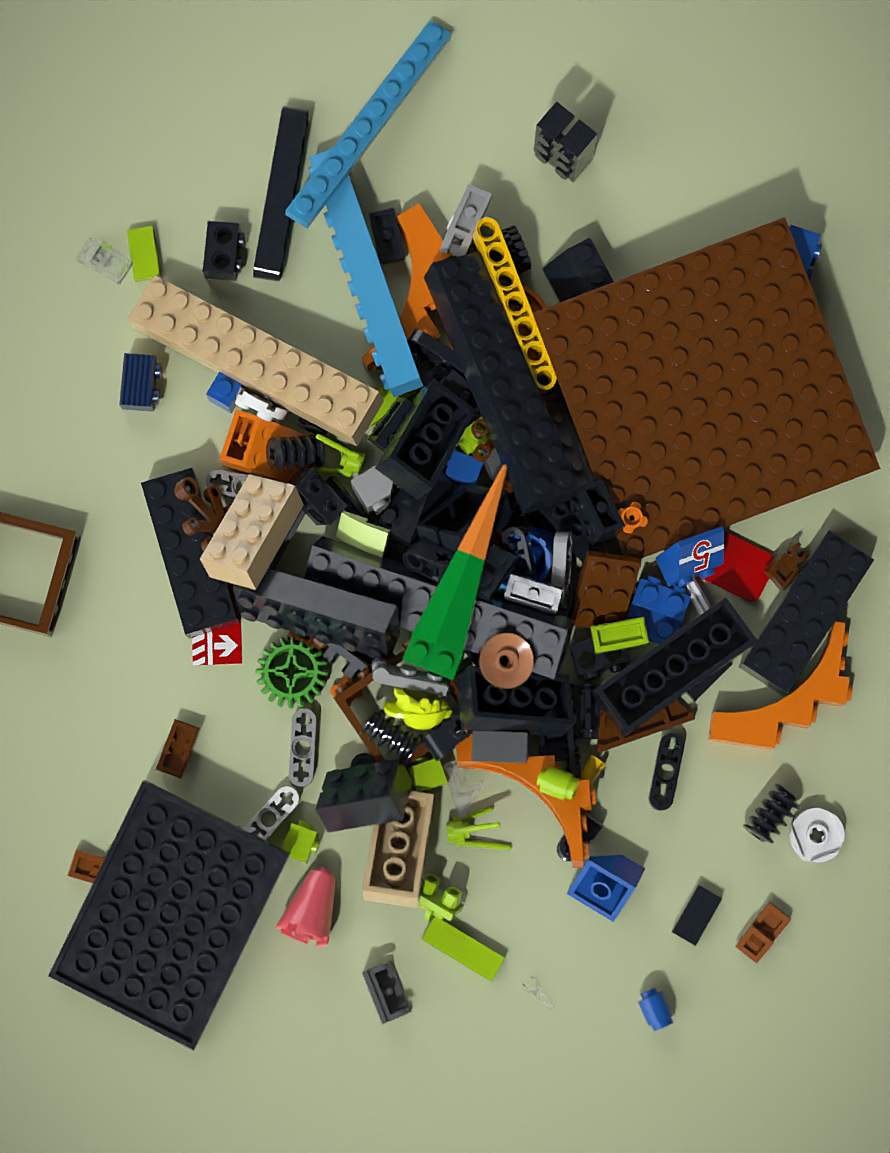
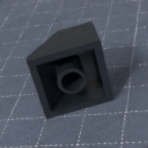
M590 238L566 249L542 268L560 303L614 282Z

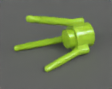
M309 432V435H316L318 440L343 453L339 465L344 466L343 469L313 467L316 472L341 474L347 477H351L352 472L359 474L365 454L348 449L320 434Z
M492 806L464 816L453 817V821L446 822L448 842H456L457 847L471 846L499 850H511L512 848L511 845L465 840V838H470V832L500 827V822L470 826L468 822H465L493 811Z

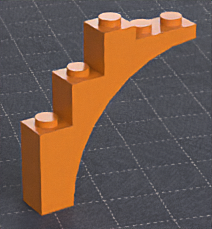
M420 203L397 216V223L406 240L412 264L410 291L399 318L407 340L415 329H419L440 341V333L427 314L429 311L431 313L436 312L437 308L424 280V275L433 262L449 259L452 254L440 252L443 240ZM375 347L362 356V363L367 371L373 368L375 371L382 368V366L377 367L372 355V351L376 350Z
M833 623L818 664L795 691L780 701L757 710L738 713L713 712L710 719L708 741L773 750L775 745H779L781 741L782 729L778 728V724L808 728L811 726V722L815 723L817 717V707L813 706L814 703L840 707L846 705L847 701L851 700L853 685H849V677L839 676V673H843L845 667V657H841L842 647L847 646L849 632L845 630V623Z
M473 734L456 745L458 769H480L501 774L519 782L536 794L552 811L563 829L570 849L572 867H584L583 859L589 858L588 842H582V832H587L586 815L580 814L591 813V805L596 804L595 788H590L589 780H579L573 800L565 799L564 801L540 792V786L536 785L542 769L547 770L548 766L561 770V764H555V755L527 757V764L471 761Z

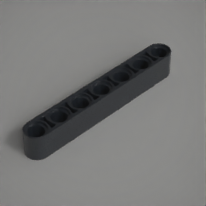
M282 107L256 250L253 278L280 282L291 218L286 216V209L295 199L308 127L309 110Z

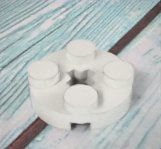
M240 387L236 395V405L246 410L250 408L257 410V416L269 422L274 420L281 423L285 419L288 410L258 394L253 396L251 395L252 391L245 387Z
M812 808L801 812L790 825V844L795 853L805 861L820 863L831 860L838 854L844 842L845 832L840 819L833 813L821 808ZM813 828L824 833V836L820 838V843L810 839Z

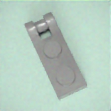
M468 184L441 244L440 252L444 254L451 253L457 257L469 253L473 242V231L479 220L484 217L491 202L492 193ZM455 237L463 240L461 246L453 243Z
M377 658L372 663L373 679L377 683L446 696L448 689L446 677L431 671H420L410 665H402L401 667L390 665L384 658Z

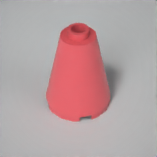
M317 867L316 870H311L277 922L276 929H281L280 933L302 943L308 944V941L315 940L317 941L315 946L326 947L328 945L336 882L330 870Z

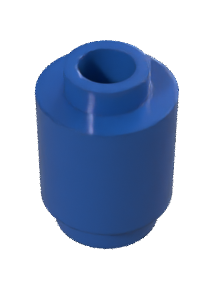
M656 988L640 994L642 999L638 1001V1004L648 1026H652L653 1031L674 1023L671 1017L673 1013L663 991L657 992Z

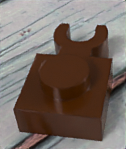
M792 542L787 548V554L779 552L763 571L779 590L787 589L801 572L797 564L806 561L809 557L808 552H801L797 555V549L801 546L800 542Z

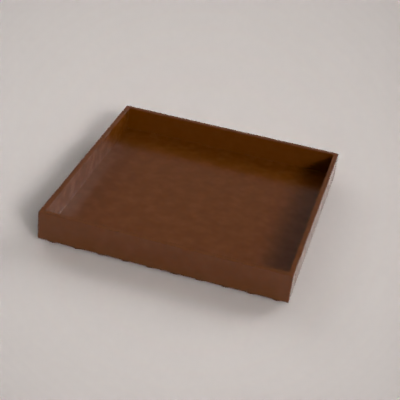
M785 217L533 313L595 481L603 480L617 511L630 507L633 502H638L641 505L643 516L648 519L645 527L639 526L632 533H625L622 529L617 535L623 556L638 557L639 559L668 549L679 541L719 527L730 526L881 469ZM631 515L629 519L634 520L635 517Z

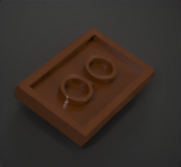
M587 550L569 618L575 620L573 626L590 628L591 626L624 621L641 565L638 557Z

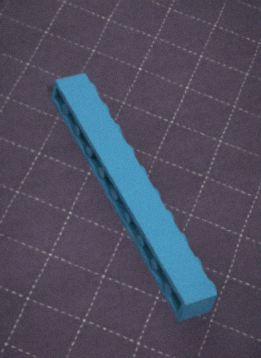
M332 149L309 157L312 164L308 168L310 176L313 175ZM348 174L326 203L328 212L323 214L328 227H334L336 234L331 237L336 250H342L344 257L339 259L344 273H350L352 280L347 283L352 297L357 295L360 303L355 306L360 320L365 319L368 327L363 328L368 343L373 342L376 348L375 351H372L376 366H382L384 374L380 375L384 389H390L393 397L423 387Z

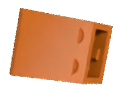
M235 410L219 460L222 466L287 483L297 472L298 468L295 464L292 470H288L286 465L283 470H278L275 463L273 467H270L266 459L267 441L271 437L279 439L285 436L289 438L290 436L299 437L305 434L275 422L266 421L256 415Z

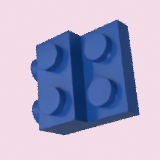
M646 576V579L640 578L637 583L625 620L644 617L648 641L660 644L679 630L691 596L686 595L687 590L682 587L672 585L669 589L661 586V580Z

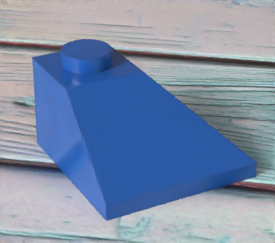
M624 855L590 856L567 894L614 922L635 890L645 868Z

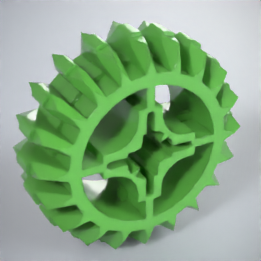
M282 637L280 638L282 646L279 648L276 643L271 642L270 645L274 651L270 653L267 649H264L262 652L268 657L267 660L259 658L257 661L260 665L264 666V669L258 668L255 671L258 675H264L263 678L257 680V684L267 685L262 688L261 692L263 695L270 691L272 692L268 698L270 702L279 697L277 704L279 707H282L285 700H288V708L293 709L294 701L297 700L299 707L302 708L304 707L302 699L305 697L309 703H313L314 700L310 694L314 692L317 696H320L322 693L316 688L317 685L325 687L327 684L324 680L320 679V676H328V671L320 670L321 667L327 665V661H317L323 653L322 651H317L313 654L314 644L307 648L303 647L305 638L300 641L299 645H296L295 638L291 637L290 644L287 645L285 638ZM289 652L287 662L283 666L271 668L274 661L280 655ZM297 652L306 655L312 661L314 669L299 666L297 663ZM293 660L296 671L299 670L300 673L294 674L291 685L288 674L285 675L283 672L290 671ZM270 676L284 678L287 683V693L277 690L273 686ZM313 677L306 689L295 693L299 680Z

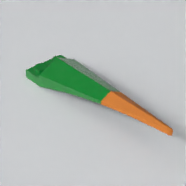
M506 464L502 466L417 623L403 657V660L451 680H455L465 654L480 580L507 472Z

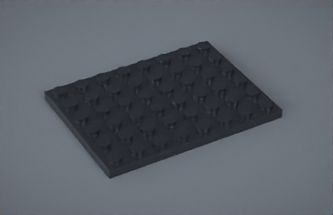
M143 780L48 977L194 1051L291 853L147 780Z

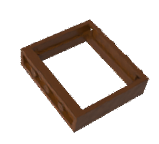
M0 512V524L63 539L39 625L0 615L1 625L52 637L80 535L73 530Z
M410 639L402 644L404 648L396 655L392 652L390 659L386 660L388 664L396 666L403 661ZM369 666L357 674L359 677L358 681L352 685L347 681L335 690L337 695L333 699L378 763L385 761L384 757L374 742L369 740L367 732L360 734L363 726L345 701L374 681L373 670ZM447 678L448 690L459 705L458 688L453 680ZM456 720L455 723L457 724L456 728H454L455 732L461 729V723H458ZM421 741L405 764L406 757L402 756L400 759L404 767H406L429 750Z

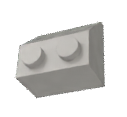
M376 465L350 481L352 491L369 517L374 514L378 517L385 512L393 500L396 487L394 482L375 469Z

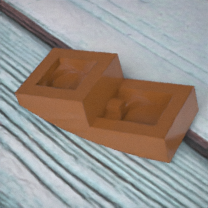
M75 850L67 876L93 883L105 858Z
M769 901L735 947L757 964L774 944V940L788 925L791 918Z

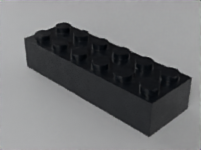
M192 467L141 482L184 633L188 639L239 624L228 582L209 577L200 560L204 553L201 548V542L207 537L213 536V533L197 532L189 536L182 528L183 522L191 517L197 520L208 521L189 501L178 499L174 492L176 484L185 477L193 478L198 484ZM199 487V494H198V496L203 500L202 494H201V491H200V487Z
M828 531L739 668L783 697L787 695L874 559L831 531Z
M269 568L256 590L236 584L233 587L240 616L251 622L259 621L274 629L282 628L289 630L301 637L306 635L316 638L324 644H336L347 651L353 652L356 650L366 653L374 659L384 658L389 660L401 634L397 606Z
M725 597L593 691L592 695L624 738L751 648L758 640Z

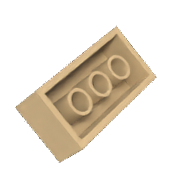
M251 474L248 475L200 558L209 577L257 589L304 505L295 485Z
M410 791L403 820L373 826L363 885L364 901L418 908L434 807V794Z

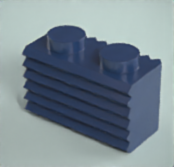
M124 353L119 402L122 410L154 412V405L159 404L160 390L156 389V380L161 379L162 363H158L156 355Z

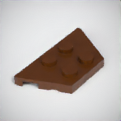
M676 700L623 738L601 708L596 752L598 754L693 721L695 716Z

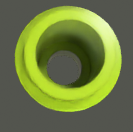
M548 766L547 770H541L536 785L540 786V792L564 801L565 799L573 800L578 788L579 779L574 778L573 774Z

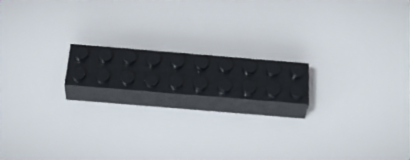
M480 251L433 262L424 275V280L482 418L485 421L502 465H507L506 474L522 513L526 514L570 501L581 489Z
M324 536L312 545L304 578L397 606L400 628L412 632L439 585L431 579L411 571L402 562L384 556L379 557ZM496 593L490 602L477 596L466 650L480 654L485 643L492 637L502 633L515 634L523 638L532 650L534 661L531 672L554 679L562 667L575 620L504 600V596ZM503 655L500 661L508 663V658Z

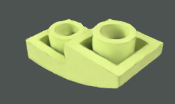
M343 511L336 537L360 550L383 557L391 530L367 523V518Z

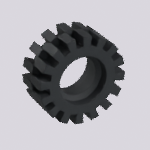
M513 225L501 230L517 273L520 274L532 269L528 251L517 227Z

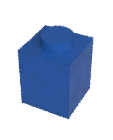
M219 372L208 389L206 396L210 402L232 414L237 406L235 404L236 395L243 385Z
M454 450L443 471L445 476L455 484L462 485L466 482L477 485L484 462H478L474 457Z

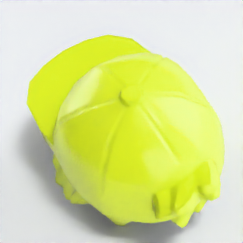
M394 687V694L397 699L388 700L384 704V711L387 715L402 718L407 726L416 730L431 729L441 723L444 718H452V707L448 706L445 700L439 699L436 694Z

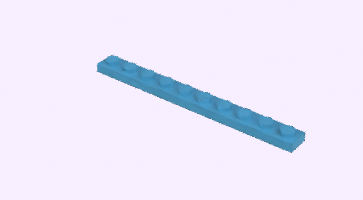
M429 20L288 206L286 216L308 229L451 39V32Z

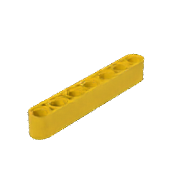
M482 218L473 231L474 243L478 252L480 251L539 392L540 394H545L556 383V374L499 224L493 218ZM480 228H489L492 236L484 237L480 233ZM489 253H499L502 261L494 262L489 257ZM501 276L509 278L511 286H502L498 278ZM508 302H518L521 308L520 311H512L508 306ZM524 325L528 327L530 335L522 336L519 334L518 326ZM535 350L539 354V360H530L527 356V351ZM537 375H545L549 380V384L547 386L540 385L537 382Z

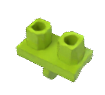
M429 873L422 880L419 907L426 911L424 919L428 922L434 917L440 920L445 918L451 921L464 907V904L460 902L462 891L455 887H449L445 890V893L437 889L440 879L432 873Z

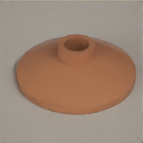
M511 633L498 634L489 639L481 650L479 660L480 669L484 677L492 685L500 688H513L522 684L529 677L534 661L533 653L528 643L520 636ZM503 655L508 658V663L505 666L500 663V658Z

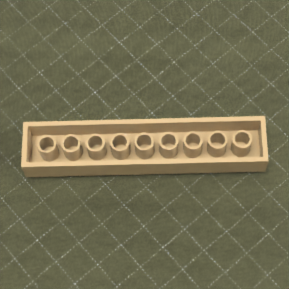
M154 275L128 317V321L138 332L216 373L221 372L241 383L248 390L355 446H358L384 402L379 391Z

